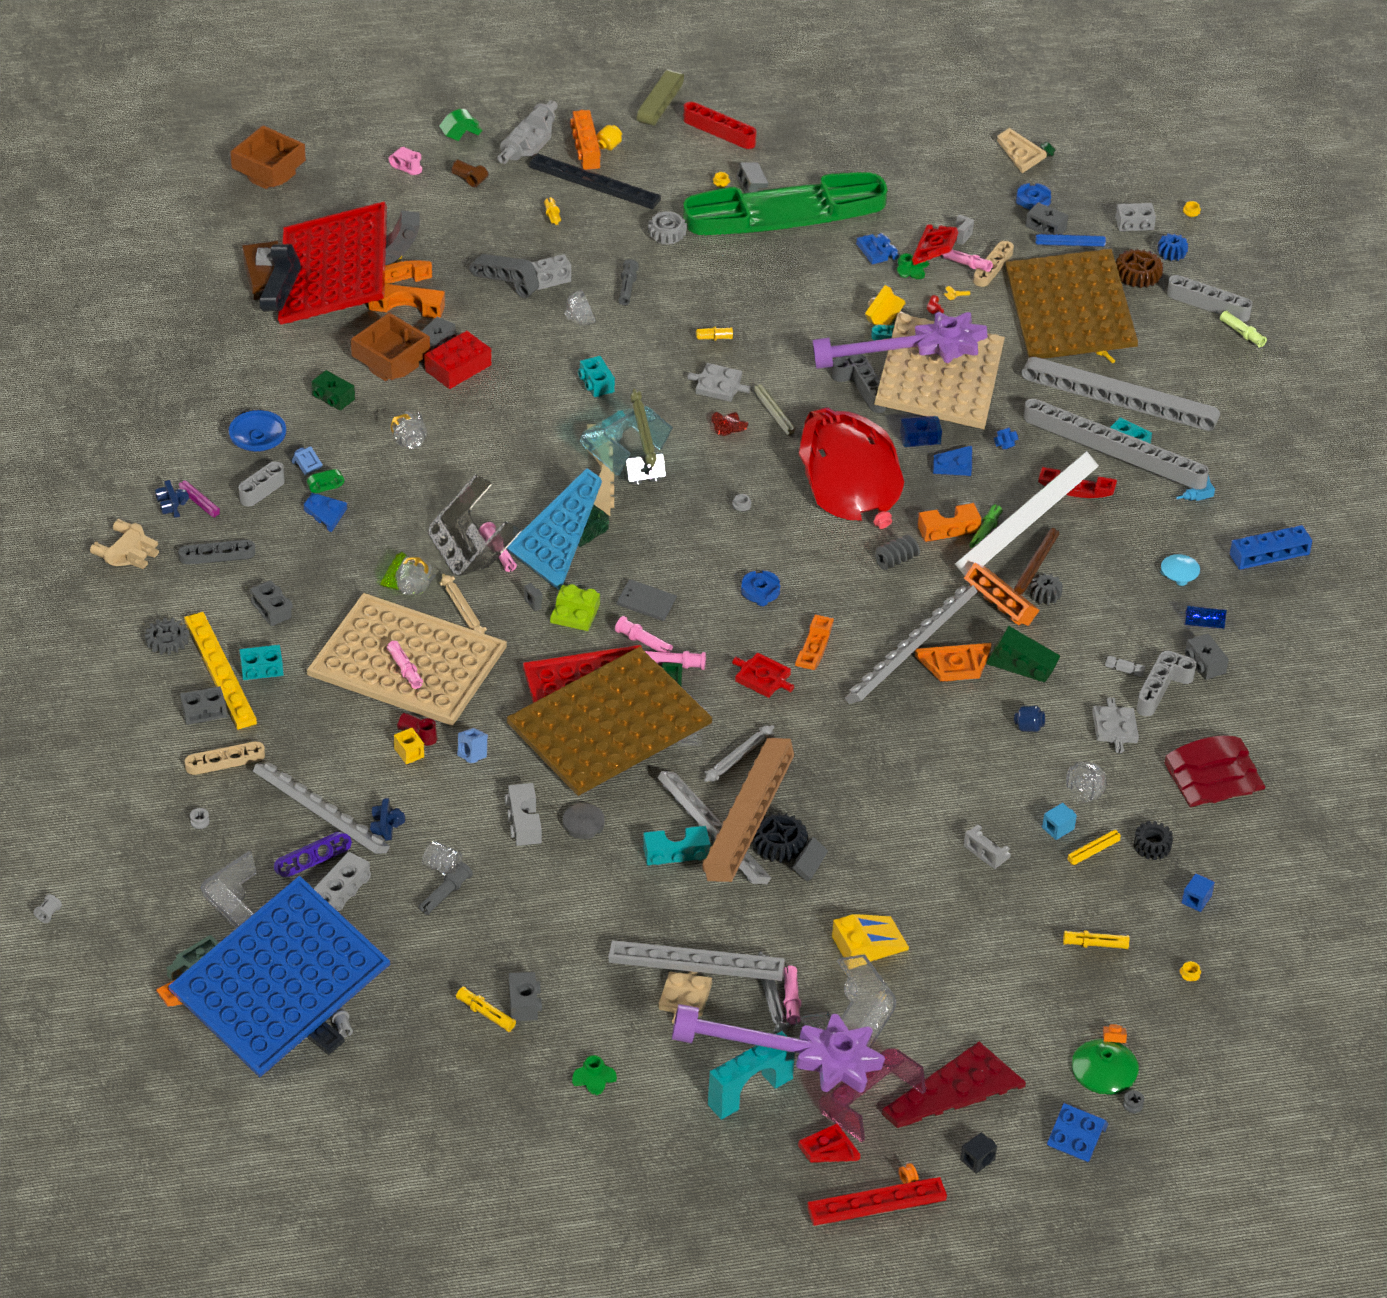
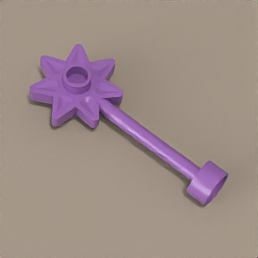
M938 312L935 314L934 324L915 326V335L837 346H831L829 338L813 340L816 369L833 367L832 358L911 347H918L919 355L922 356L938 353L945 363H949L953 358H958L963 354L978 355L977 342L986 339L988 335L987 326L972 324L970 312L957 317H948Z
M678 1004L672 1032V1040L691 1044L694 1034L698 1033L798 1053L796 1067L819 1072L821 1090L824 1092L831 1090L840 1081H843L858 1092H863L867 1084L865 1072L881 1070L885 1061L883 1055L867 1047L873 1032L871 1027L849 1031L837 1014L831 1015L826 1030L803 1026L799 1036L800 1039L701 1020L698 1019L699 1008Z

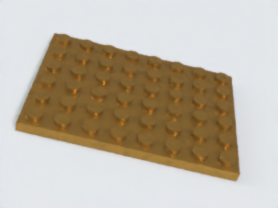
M1112 249L1006 262V271L1028 358L1037 357L1045 359L1138 347V339Z
M638 647L507 717V723L579 796L712 723V716L641 647Z

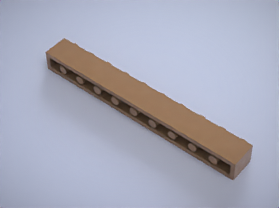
M767 738L764 746L761 747L760 754L755 759L745 783L742 784V789L739 795L736 796L735 803L730 808L727 819L723 822L713 846L710 847L707 858L703 861L702 868L703 872L706 873L707 881L732 882L794 757L791 739Z

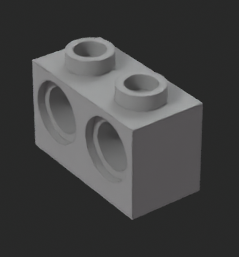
M1152 203L1117 204L1115 219L1119 231L1154 230L1156 215Z
M565 254L531 262L534 265L539 281L538 290L571 282V263Z

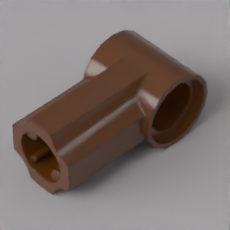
M458 159L452 167V173L466 179L467 183L472 187H477L489 175L484 166L478 165L474 167Z

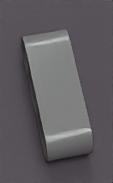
M271 462L239 484L240 503L247 507L253 506L281 487L285 482L283 464Z

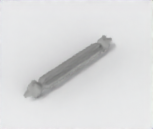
M774 726L760 727V732L751 736L717 763L713 769L706 770L704 772L706 774L704 782L718 780V775L726 772L761 744L765 738L773 736Z

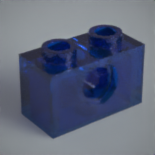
M939 417L902 418L900 434L904 447L940 445L942 428Z

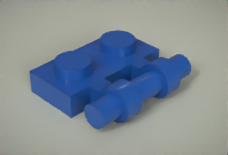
M880 233L877 238L873 234L857 238L856 244L872 265L888 261V256L894 260L899 258L898 250L890 244V239L884 236L883 233Z

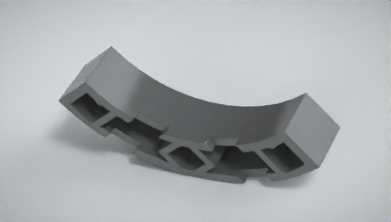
M401 210L394 230L389 235H386L385 266L398 260L415 241L420 227L419 212Z

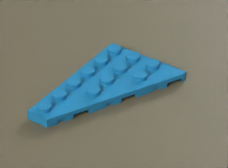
M586 468L506 546L509 553L558 590L561 589L600 489L601 478Z

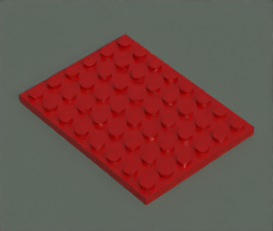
M385 201L283 227V244L293 245L300 260L301 269L283 309L278 311L280 325L385 298L387 205Z

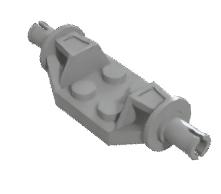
M549 100L547 104H537L530 115L521 121L506 139L501 142L500 148L502 153L497 157L501 164L502 162L506 164L509 159L518 160L521 156H535L549 141L552 135V123L555 120L554 110L558 108L555 101Z

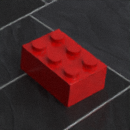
M469 331L461 333L425 354V371L448 389L455 387L491 366V348Z

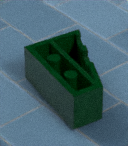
M1008 626L994 646L986 664L1045 683L1052 674L1060 655Z

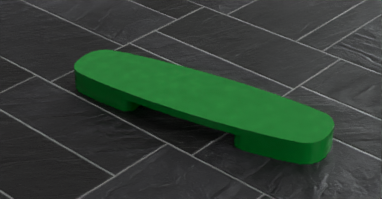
M857 172L826 174L821 177V184L778 188L742 194L739 188L728 187L688 197L684 201L683 219L687 223L688 231L697 235L750 233L815 225L881 211L885 208L887 202V185L883 178L875 173Z

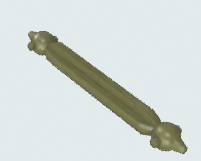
M633 389L630 398L633 403L643 451L646 454V464L654 467L657 457L656 453H654L651 433L644 405L641 401L642 395L640 391L637 392L636 389Z

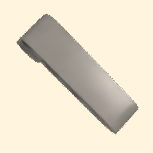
M1163 651L1139 693L1137 712L1142 716L1153 715L1171 680L1183 684L1192 683L1195 675L1196 661L1172 651Z

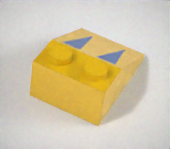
M852 914L833 920L832 938L849 968L909 950V946L891 916Z

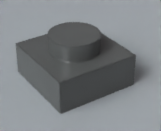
M532 583L524 586V600L534 611L540 610L543 599L542 593Z

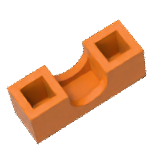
M974 503L956 506L953 518L941 516L938 510L920 512L918 518V529L925 542L977 533L981 526V516Z

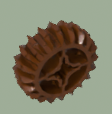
M1138 248L1136 250L1130 249L1129 252L1124 251L1123 254H1119L1115 262L1121 283L1126 282V286L1132 285L1133 288L1135 286L1140 289L1143 286L1146 288L1149 285L1154 286L1155 283L1159 282L1163 274L1161 258H1157V254H1152L1151 251L1146 252L1145 249L1143 251Z

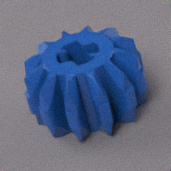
M1167 233L1166 236H1162L1158 243L1159 256L1164 257V260L1170 259L1171 261L1184 259L1188 252L1187 239L1182 238V235L1177 236L1175 233L1174 235Z

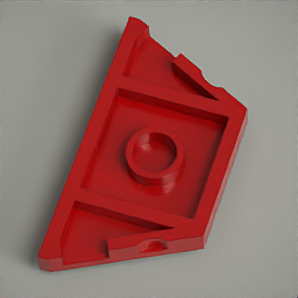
M928 224L912 257L913 264L917 265L951 252L959 234L957 227L939 226V229H935L932 224Z

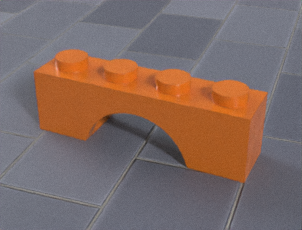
M385 284V298L369 302V310L388 312L396 306L408 305L417 308L423 317L441 318L445 307V291Z

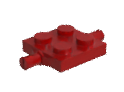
M758 652L747 661L737 656L732 661L733 665L741 668L735 676V682L768 698L779 688H783L790 693L794 689V684L785 681L791 675V669Z

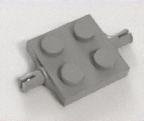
M707 363L700 375L691 372L688 375V380L698 382L696 394L731 402L738 391L747 394L750 392V386L740 384L742 378V371Z
M1111 697L1106 700L1108 707L1094 706L1092 710L1097 741L1114 743L1116 753L1124 752V743H1137L1139 739L1134 708L1116 707L1115 698L1112 697L1111 700Z

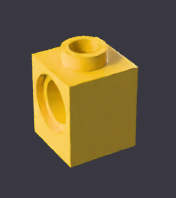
M413 728L394 735V749L406 765L424 758V743Z

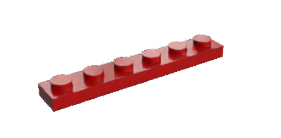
M941 1177L811 1201L808 1202L807 1208L813 1226L946 1201L947 1194Z

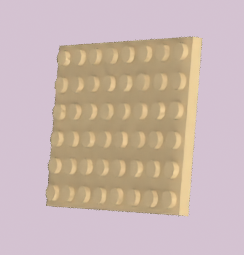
M898 313L892 338L915 335V326L934 324V321ZM987 333L988 337L977 342L978 355L963 354L958 358H953L949 363H945L938 353L919 355L918 347L888 350L875 405L985 429L1005 337Z
M363 593L309 666L307 675L453 726L506 649L507 641ZM391 641H398L410 662L417 667V673L423 679L420 688L413 689L409 681L402 676L400 667L387 650L388 643Z

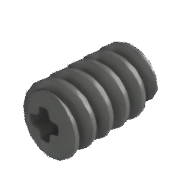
M906 534L896 540L885 543L883 546L877 547L875 556L879 567L887 570L888 567L892 568L895 564L899 565L901 561L906 562L907 558L912 559L914 556H919L920 549L916 540L911 535Z

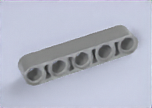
M1173 275L1169 278L1167 295L1170 298L1219 315L1227 310L1242 322L1250 319L1252 301L1250 299L1180 275Z

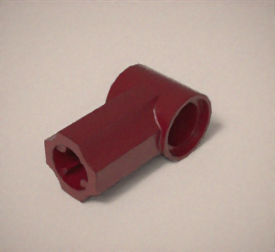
M403 713L397 723L399 730L405 731L413 728L425 746H430L437 742L436 723L433 719L425 718L421 720L408 713Z

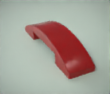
M1042 467L1038 482L1046 486L1061 473V470ZM1098 476L1097 482L1082 480L1066 495L1079 498L1108 497L1114 494L1117 479Z

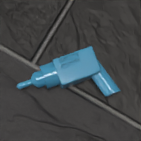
M1209 475L1207 486L1204 489H1188L1182 496H1178L1176 499L1184 498L1189 501H1199L1214 497L1215 488L1211 484Z

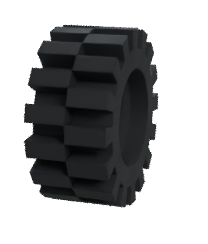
M1147 821L1146 825L1144 823L1140 824V827L1138 826L1134 837L1133 845L1137 853L1140 852L1139 855L1141 857L1146 855L1148 860L1150 857H1153V860H1157V857L1159 859H1163L1164 856L1167 857L1173 842L1172 831H1169L1170 828L1168 826L1164 828L1163 823L1157 825V821H1154L1153 824L1150 821ZM1154 838L1159 840L1160 842L1153 843L1148 841L1147 839Z

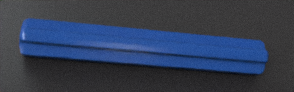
M1037 234L1035 238L1037 245L1104 247L1106 244L1104 236Z

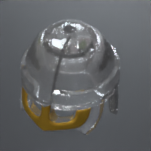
M405 411L403 415L393 418L389 430L399 446L415 449L423 444L427 436V428L420 412L417 413L418 419L410 411Z
M407 555L395 575L399 590L410 596L424 593L436 576L435 574L431 576L432 565H427L420 557L410 558ZM418 565H422L424 569L422 570Z

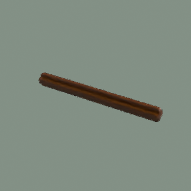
M1051 528L1014 587V591L1018 592L1019 595L1023 594L1058 538L1059 530Z

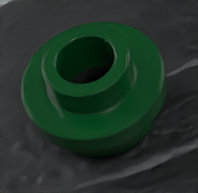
M1046 141L1040 145L1047 152L1046 156L1055 155L1056 149L1049 142Z

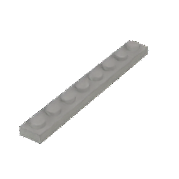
M268 762L255 765L253 772L342 832L348 834L375 854L388 852L390 846L383 842L384 838L371 834L366 826L352 821L353 818L337 811L338 808L335 805L325 803L320 795L310 793L305 785L295 783L291 780L292 777L290 775L277 771L275 765Z
M661 771L658 779L663 783V787L674 795L675 800L684 806L687 814L693 817L699 826H706L707 832L711 836L710 839L715 842L716 835L722 828V823L675 772ZM747 851L738 869L744 872L749 882L753 884H768L771 879L770 875Z
M613 940L608 957L609 963L778 981H782L785 958Z

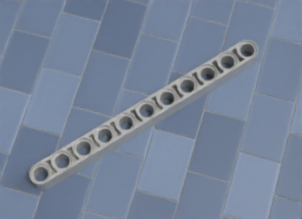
M1030 357L1022 370L1023 378L1031 382L1206 431L1213 430L1220 417V411L1210 405L1037 357Z
M1028 399L1025 402L1024 420L1027 423L1191 488L1204 489L1207 486L1209 469L1201 463L1038 399Z

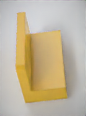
M884 285L865 315L868 322L874 325H891L906 302L894 295L890 287Z

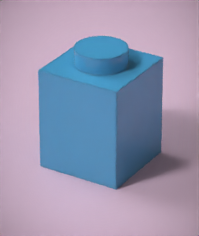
M1061 803L1044 814L1042 828L1057 840L1075 829L1077 815L1072 809Z

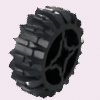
M779 811L777 815L770 813L768 817L764 816L752 840L753 848L757 850L758 855H763L764 860L771 858L772 862L779 860L781 863L783 860L790 862L791 858L797 859L807 844L808 834L806 825H802L801 820H796L795 815L791 817L787 813L780 815Z

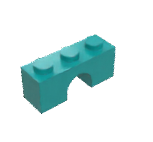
M706 826L685 828V839L679 842L667 839L664 830L644 832L643 849L647 865L706 859L710 850V840Z

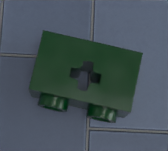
M325 370L311 381L312 396L339 411L355 400V385L328 370Z

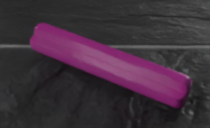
M184 480L179 483V489L186 490L189 498L210 516L215 518L217 515H220V508L188 481Z

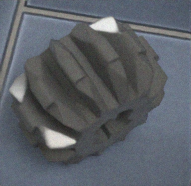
M1043 573L1042 576L1037 574L1030 582L1029 593L1033 597V601L1049 605L1050 602L1056 603L1060 599L1063 585L1059 581V577H1053L1052 574L1046 575Z

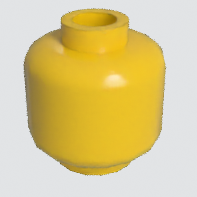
M606 125L597 133L599 147L603 150H613L622 141L620 129L615 125Z

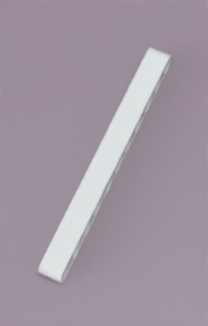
M1086 451L955 563L957 568L965 576L975 562L982 566L985 565L1099 465Z

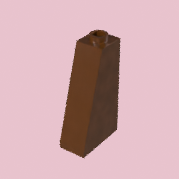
M278 241L242 245L243 261L254 300L260 299L274 270V266L256 265L257 249L271 248L272 245L278 244Z

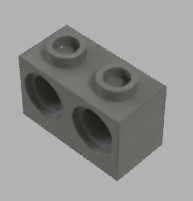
M272 580L250 589L251 603L270 626L292 618L291 609L293 605L291 600L283 595L281 588L276 586Z
M221 686L180 694L186 725L227 718L226 703Z

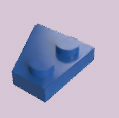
M972 446L934 455L933 474L971 476Z

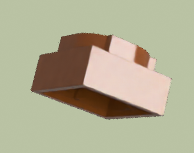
M264 125L230 151L232 169L247 175V178L252 183L264 189L287 182L296 174V168L306 161L304 143Z
M390 312L351 338L352 356L366 364L374 375L384 381L408 375L419 367V361L425 358V354L430 351V336Z

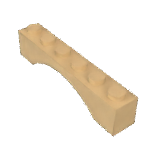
M587 424V451L599 463L601 468L599 477L602 480L589 516H610V508H614V497H611V495H614V484L610 483L614 482V471H610V469H614V458H610V456H614V445H610L614 444V432H610V424Z

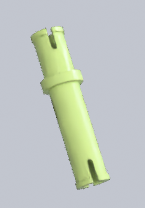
M1227 310L1221 314L1220 320L1242 334L1244 339L1252 341L1258 347L1265 345L1267 338L1256 332L1254 327H1249Z

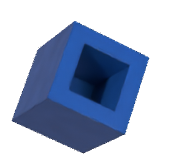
M1195 874L1184 889L1182 904L1201 912L1212 897L1215 882Z

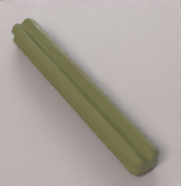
M762 384L756 385L754 393L787 435L794 434L795 426Z

